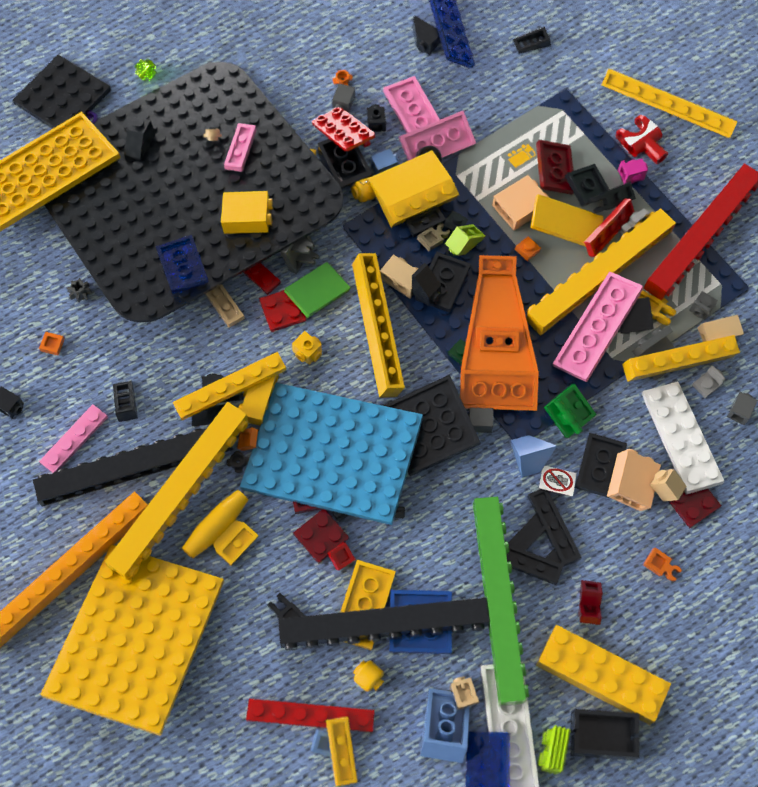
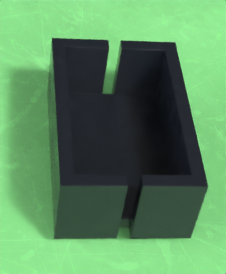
M574 709L571 712V732L575 733L571 736L570 756L633 761L640 758L639 738L635 737L631 740V736L634 737L639 734V713Z

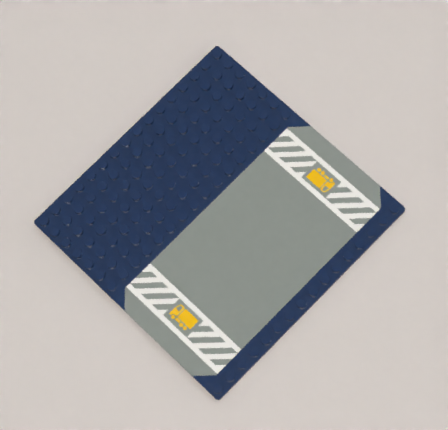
M564 89L442 164L451 176L459 195L455 200L439 206L440 211L445 219L448 218L452 211L461 214L468 219L466 225L473 224L486 235L467 254L457 256L449 251V247L445 243L453 233V230L445 226L442 231L450 230L448 238L444 239L442 244L428 251L417 240L418 236L415 238L412 236L405 222L391 228L379 203L343 225V229L362 253H376L380 270L392 255L403 258L407 264L418 269L424 263L430 267L436 252L471 264V268L450 313L416 301L415 295L408 298L390 286L459 374H461V365L448 355V351L460 339L466 343L478 279L479 255L517 256L516 277L525 316H527V310L533 304L537 305L546 294L553 293L560 283L564 284L568 281L567 279L570 275L581 271L584 264L594 261L595 257L588 255L585 246L532 229V220L514 231L492 206L494 195L527 175L532 180H535L540 188L536 148L538 140L571 145L573 171L595 164L609 189L624 184L618 173V168L621 161L627 163L632 159L567 89ZM647 175L644 180L631 183L636 199L632 200L634 211L639 212L645 208L650 214L661 208L676 224L669 235L618 274L643 287L648 278L693 226ZM542 190L547 193L549 198L593 213V209L603 206V201L599 200L582 207L575 194L570 195ZM615 208L595 214L604 216V221ZM620 231L600 252L604 253L611 243H617L622 236ZM529 236L541 247V250L529 261H526L514 249L517 244ZM712 246L709 249L704 248L703 251L705 253L699 261L695 259L693 262L695 265L689 273L685 272L683 274L685 278L679 285L675 284L673 286L675 287L673 293L669 297L665 296L662 300L665 304L676 310L674 317L664 314L661 310L659 312L671 320L669 326L673 332L667 335L670 342H673L704 320L696 317L693 312L689 311L693 302L702 291L718 300L708 315L709 317L748 290V285ZM596 292L541 336L527 322L539 371L537 411L493 409L494 418L512 440L528 435L535 437L554 424L544 406L571 384H575L585 399L589 400L625 375L622 364L630 358L636 357L632 351L638 347L637 342L644 337L651 338L653 336L651 333L660 326L664 329L666 325L659 323L656 319H652L654 327L652 330L617 333L589 380L585 382L554 367L553 362ZM492 337L486 339L487 344L493 342ZM506 338L505 343L510 345L512 339Z

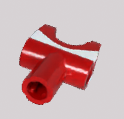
M639 115L635 118V124L640 129V132L632 133L623 128L616 131V138L633 157L644 152L657 165L668 156V153L657 143L663 136L661 130L644 115Z

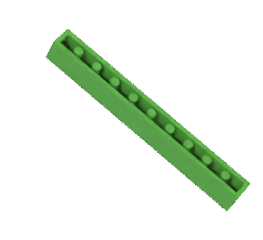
M498 496L474 498L473 511L484 596L486 597L489 617L488 627L498 705L524 704L526 698L529 697L528 685H524L523 676H526L525 664L521 663L520 655H523L522 642H518L517 634H520L519 622H515L517 604L516 601L512 600L514 582L510 581L509 573H512L511 562L507 561L506 554H509L508 541L504 542L506 524L501 520V515L504 513L503 504L499 503Z

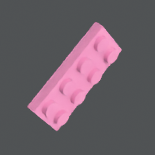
M415 76L384 87L383 92L406 133L440 120Z
M464 111L399 136L408 161L415 158L418 150L425 146L436 147L443 158L476 144Z

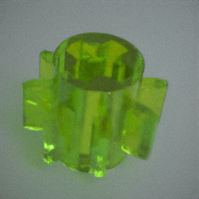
M141 58L135 65L137 69L135 73L142 80L147 78L151 80L157 73L155 71L156 65L150 59L144 61Z

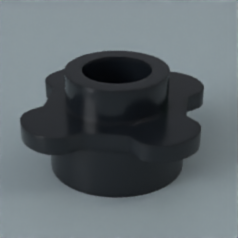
M235 451L230 456V459H227L226 464L234 468L236 473H241L245 465L248 464L249 458L245 457L241 451Z

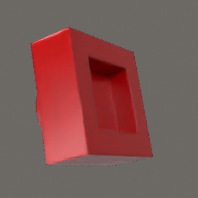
M346 542L341 543L327 553L336 570H341L356 560Z

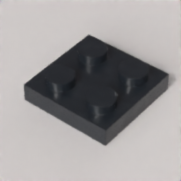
M595 164L569 172L564 176L582 207L591 204L590 198L609 190Z

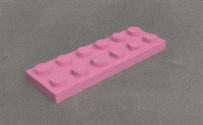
M609 271L553 362V366L587 382L643 291V286Z

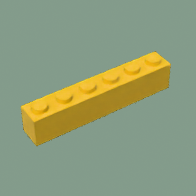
M735 335L630 358L622 365L627 382L729 359L739 354L740 351Z

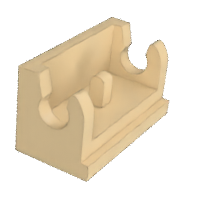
M738 315L705 322L697 327L703 342L735 335V337L742 336L744 334Z

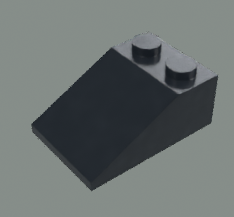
M330 139L318 143V155L325 168L339 183L341 189L354 184L358 180L372 177V173L359 147L350 151H344Z

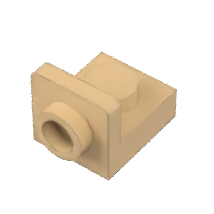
M459 677L453 680V683L450 684V690L453 692L458 710L479 703L471 677L467 679Z

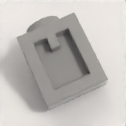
M711 366L692 386L704 398H707L724 383L725 377L720 370Z

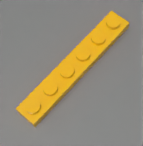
M278 352L174 401L173 405L183 421L286 371V366Z

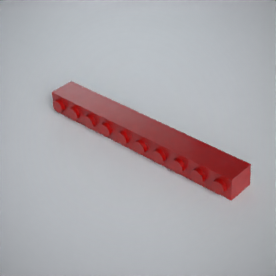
M745 163L648 278L643 289L660 300H663L665 296L669 297L675 290L673 286L675 284L679 285L685 278L683 274L685 272L689 273L695 265L693 263L695 259L698 261L705 253L703 251L704 248H710L714 242L713 237H719L724 230L722 226L724 224L727 226L733 219L731 215L733 213L737 214L743 206L741 203H746L752 194L750 192H755L758 189V172Z

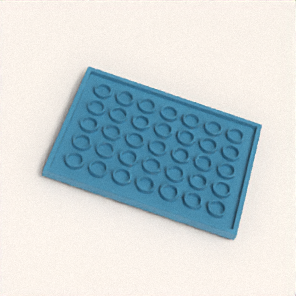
M275 383L263 418V424H261L257 435L256 448H253L240 484L241 490L392 525L423 421V414Z

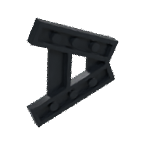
M539 489L527 496L536 514L508 542L509 554H506L507 561L511 562L512 569L557 585L563 567L580 560L582 557L549 491ZM544 532L553 547V550L545 558L527 551Z

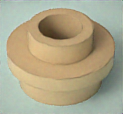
M205 129L206 134H204V137H207L208 141H217L218 137H222L220 129Z

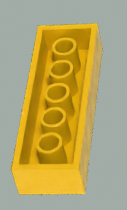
M555 625L536 664L537 667L624 712L639 713V720L648 725L656 721L671 686V683L558 625Z

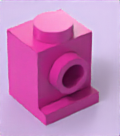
M642 158L630 160L627 163L621 161L618 168V173L623 183H635L644 180L648 171V165Z

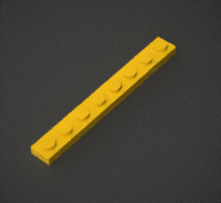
M610 68L602 83V86L728 138L731 137L738 122Z

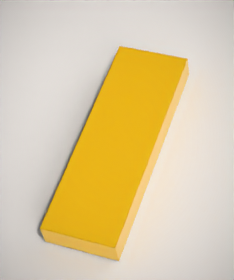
M348 717L326 720L335 786L358 783Z

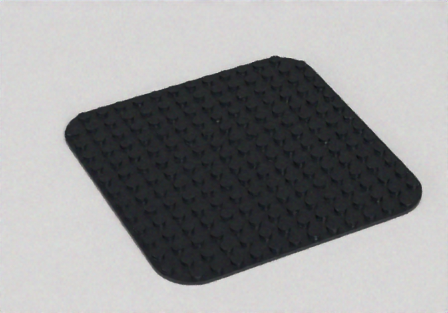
M208 62L98 119L93 125L119 152L121 158L44 205L116 313L129 321L143 323L156 321L284 250L291 244L328 225L338 216L342 209L343 192L335 178L243 69L231 63ZM135 116L151 120L155 131V136L141 161L124 156L127 129ZM238 123L255 125L257 130L243 172L225 170L224 168ZM205 129H220L222 137H218L217 141H208L207 137H204V134H206ZM268 191L269 199L272 198L273 210H270L272 225H269L268 232L224 234L221 225L223 192ZM121 228L127 229L124 232L117 235V231H119Z

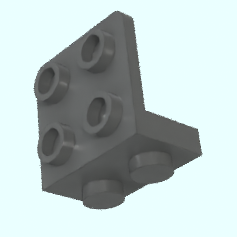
M669 325L664 329L660 326L651 333L653 335L651 338L644 337L637 342L638 347L632 352L636 357L674 349L675 347L667 338V335L673 332ZM665 374L652 376L651 378L653 380H658Z

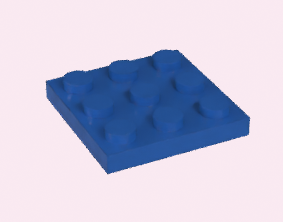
M390 591V607L452 601V591ZM443 631V634L431 635L430 632L422 633L423 636L420 637L402 635L400 639H390L389 653L452 654V631Z

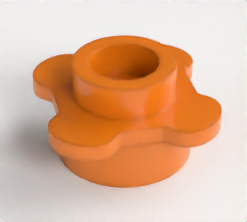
M339 70L336 73V77L333 78V83L348 86L353 76L346 70Z

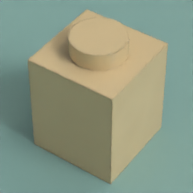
M674 469L658 471L650 484L663 502L679 500L686 488L685 483Z

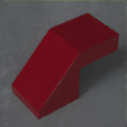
M581 580L579 599L580 623L601 624L600 605L603 591L600 582Z

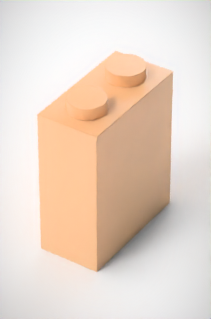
M527 175L494 195L492 206L515 231L532 220L536 196L538 194L546 197L549 196L538 187L535 180H532Z
M632 449L618 453L607 497L639 511L651 508L655 490L650 484L655 478V474L660 471L661 464L654 462V459L639 455L637 451Z

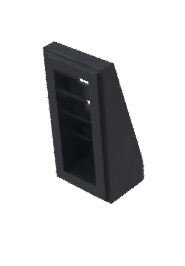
M545 26L513 39L518 54L551 46ZM519 42H523L524 47L521 48Z
M132 381L113 384L115 413L118 421L138 419ZM129 389L127 392L118 393L119 390ZM129 396V398L119 400V398ZM130 403V405L120 407V405Z

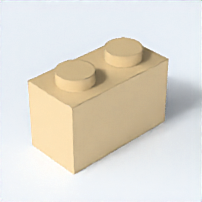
M392 255L380 270L381 279L408 298L412 297V275L418 268L410 266L403 258Z

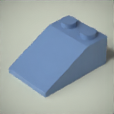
M432 688L428 690L420 754L422 757L463 763L467 750L470 706L458 710L453 692Z

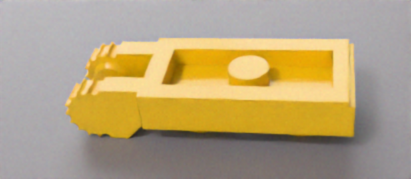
M642 291L638 298H650L652 319H656L663 325H670L671 320L659 312L661 310L664 314L674 317L676 310L665 304L662 300Z

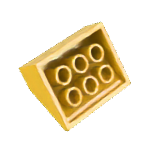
M429 151L368 178L391 228L433 207H439L453 201L459 195L451 176L433 151Z

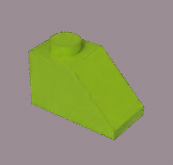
M473 224L457 226L445 245L449 247V251L457 256L464 255L480 243L486 235Z

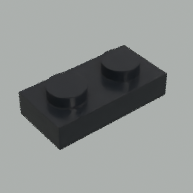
M436 206L405 220V224L415 238L430 227L434 229L439 224H444L446 219L439 207Z

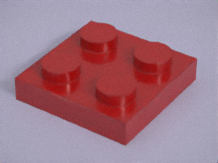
M284 290L259 298L271 332L306 321L303 312L287 296Z

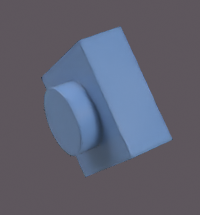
M316 730L310 751L331 757L328 733Z

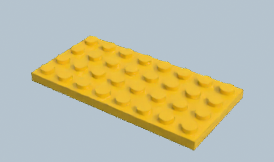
M82 112L0 160V232L121 158L119 152Z

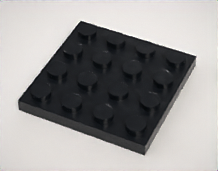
M58 54L12 101L15 105L53 129L80 112L87 116V113L92 111L111 91V87Z
M450 374L383 405L423 414V421L408 469L409 476H413L481 444Z

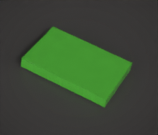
M326 262L286 287L284 292L303 314L309 318L350 291L351 287Z

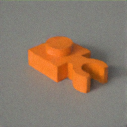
M656 547L651 550L643 564L658 576H662L665 573L666 578L670 581H676L677 579L672 575V570L678 573L682 571L679 566L670 565L672 559Z

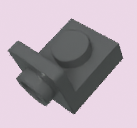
M702 291L693 302L689 311L693 312L696 317L705 320L718 300Z

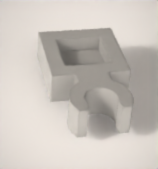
M645 208L639 212H634L629 218L630 221L621 227L620 234L623 235L627 231L631 232L638 222L646 220L649 212Z

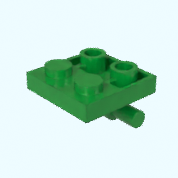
M571 384L544 406V409L565 438H569L574 433H581L583 431L581 427L597 415L575 384Z

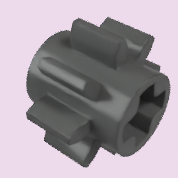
M81 278L71 281V286L67 287L71 300L76 298L78 303L84 299L88 300V294H92L88 281L83 283Z

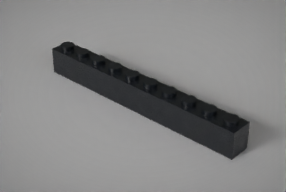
M195 429L189 434H178L173 436L172 439L157 440L151 445L137 446L134 450L128 452L120 451L111 457H100L94 462L79 463L77 467L70 469L62 468L53 474L39 475L38 478L32 479L37 501L43 507L177 467L206 429ZM228 447L225 452L231 451L233 448Z
M486 597L278 619L280 646L287 651L296 650L298 646L316 648L319 647L318 644L327 643V646H337L339 642L348 641V644L360 643V640L369 639V642L380 641L382 637H389V639L395 640L402 638V635L420 637L423 636L422 633L430 632L431 635L443 634V631L449 630L452 633H460L468 628H472L473 631L484 630L489 624Z

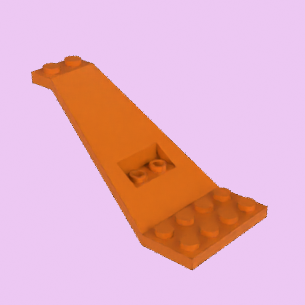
M479 255L478 279L460 374V398L466 409L493 408L499 410L537 411L539 371L516 277L517 256ZM488 337L493 339L491 344L486 343ZM506 338L512 339L510 345L505 343Z

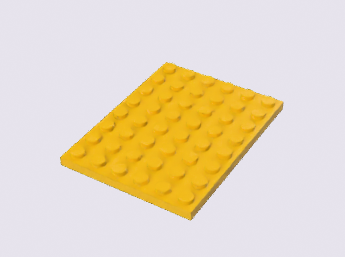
M110 545L40 695L44 698L161 736L220 594L224 579L149 556L139 564L138 572L127 580L109 568L104 562L116 547L115 545Z

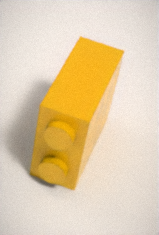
M268 191L223 192L221 225L224 234L268 232L269 225H272L270 210H273L272 198L269 199Z

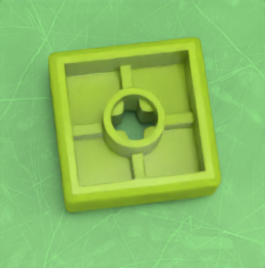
M555 725L551 729H547L546 732L544 731L541 744L545 746L543 752L539 754L537 766H541V772L545 771V773L549 772L556 775L564 770L571 732L569 728L566 730L565 727L561 728V726L557 727Z

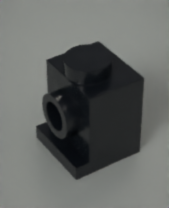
M373 104L367 108L368 128L373 132L386 131L385 109L378 104Z

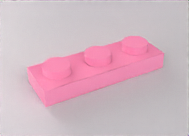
M238 123L224 163L225 170L243 172L257 131L255 125Z

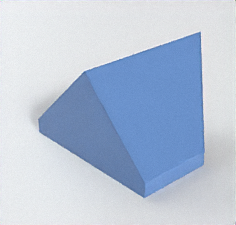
M530 435L510 440L522 478L540 473L557 445Z

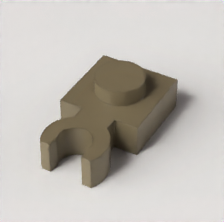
M441 223L436 230L430 227L419 234L417 240L428 251H431L442 244L444 239L448 238L450 230L443 232L444 224Z

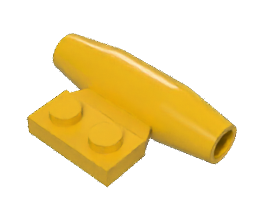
M236 490L217 504L195 527L182 546V550L194 559L213 544L216 553L232 566L259 537L246 523L236 520L249 501L248 498L241 491Z

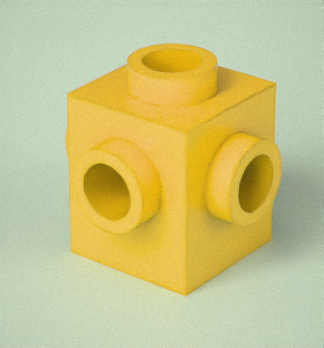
M304 331L292 343V351L301 362L305 361L310 365L313 361L316 362L322 355L321 341Z

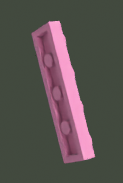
M92 404L39 462L52 473H56L102 425L108 416Z

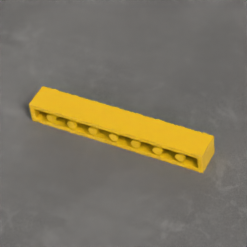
M359 253L352 263L379 398L398 397L405 386L376 253Z

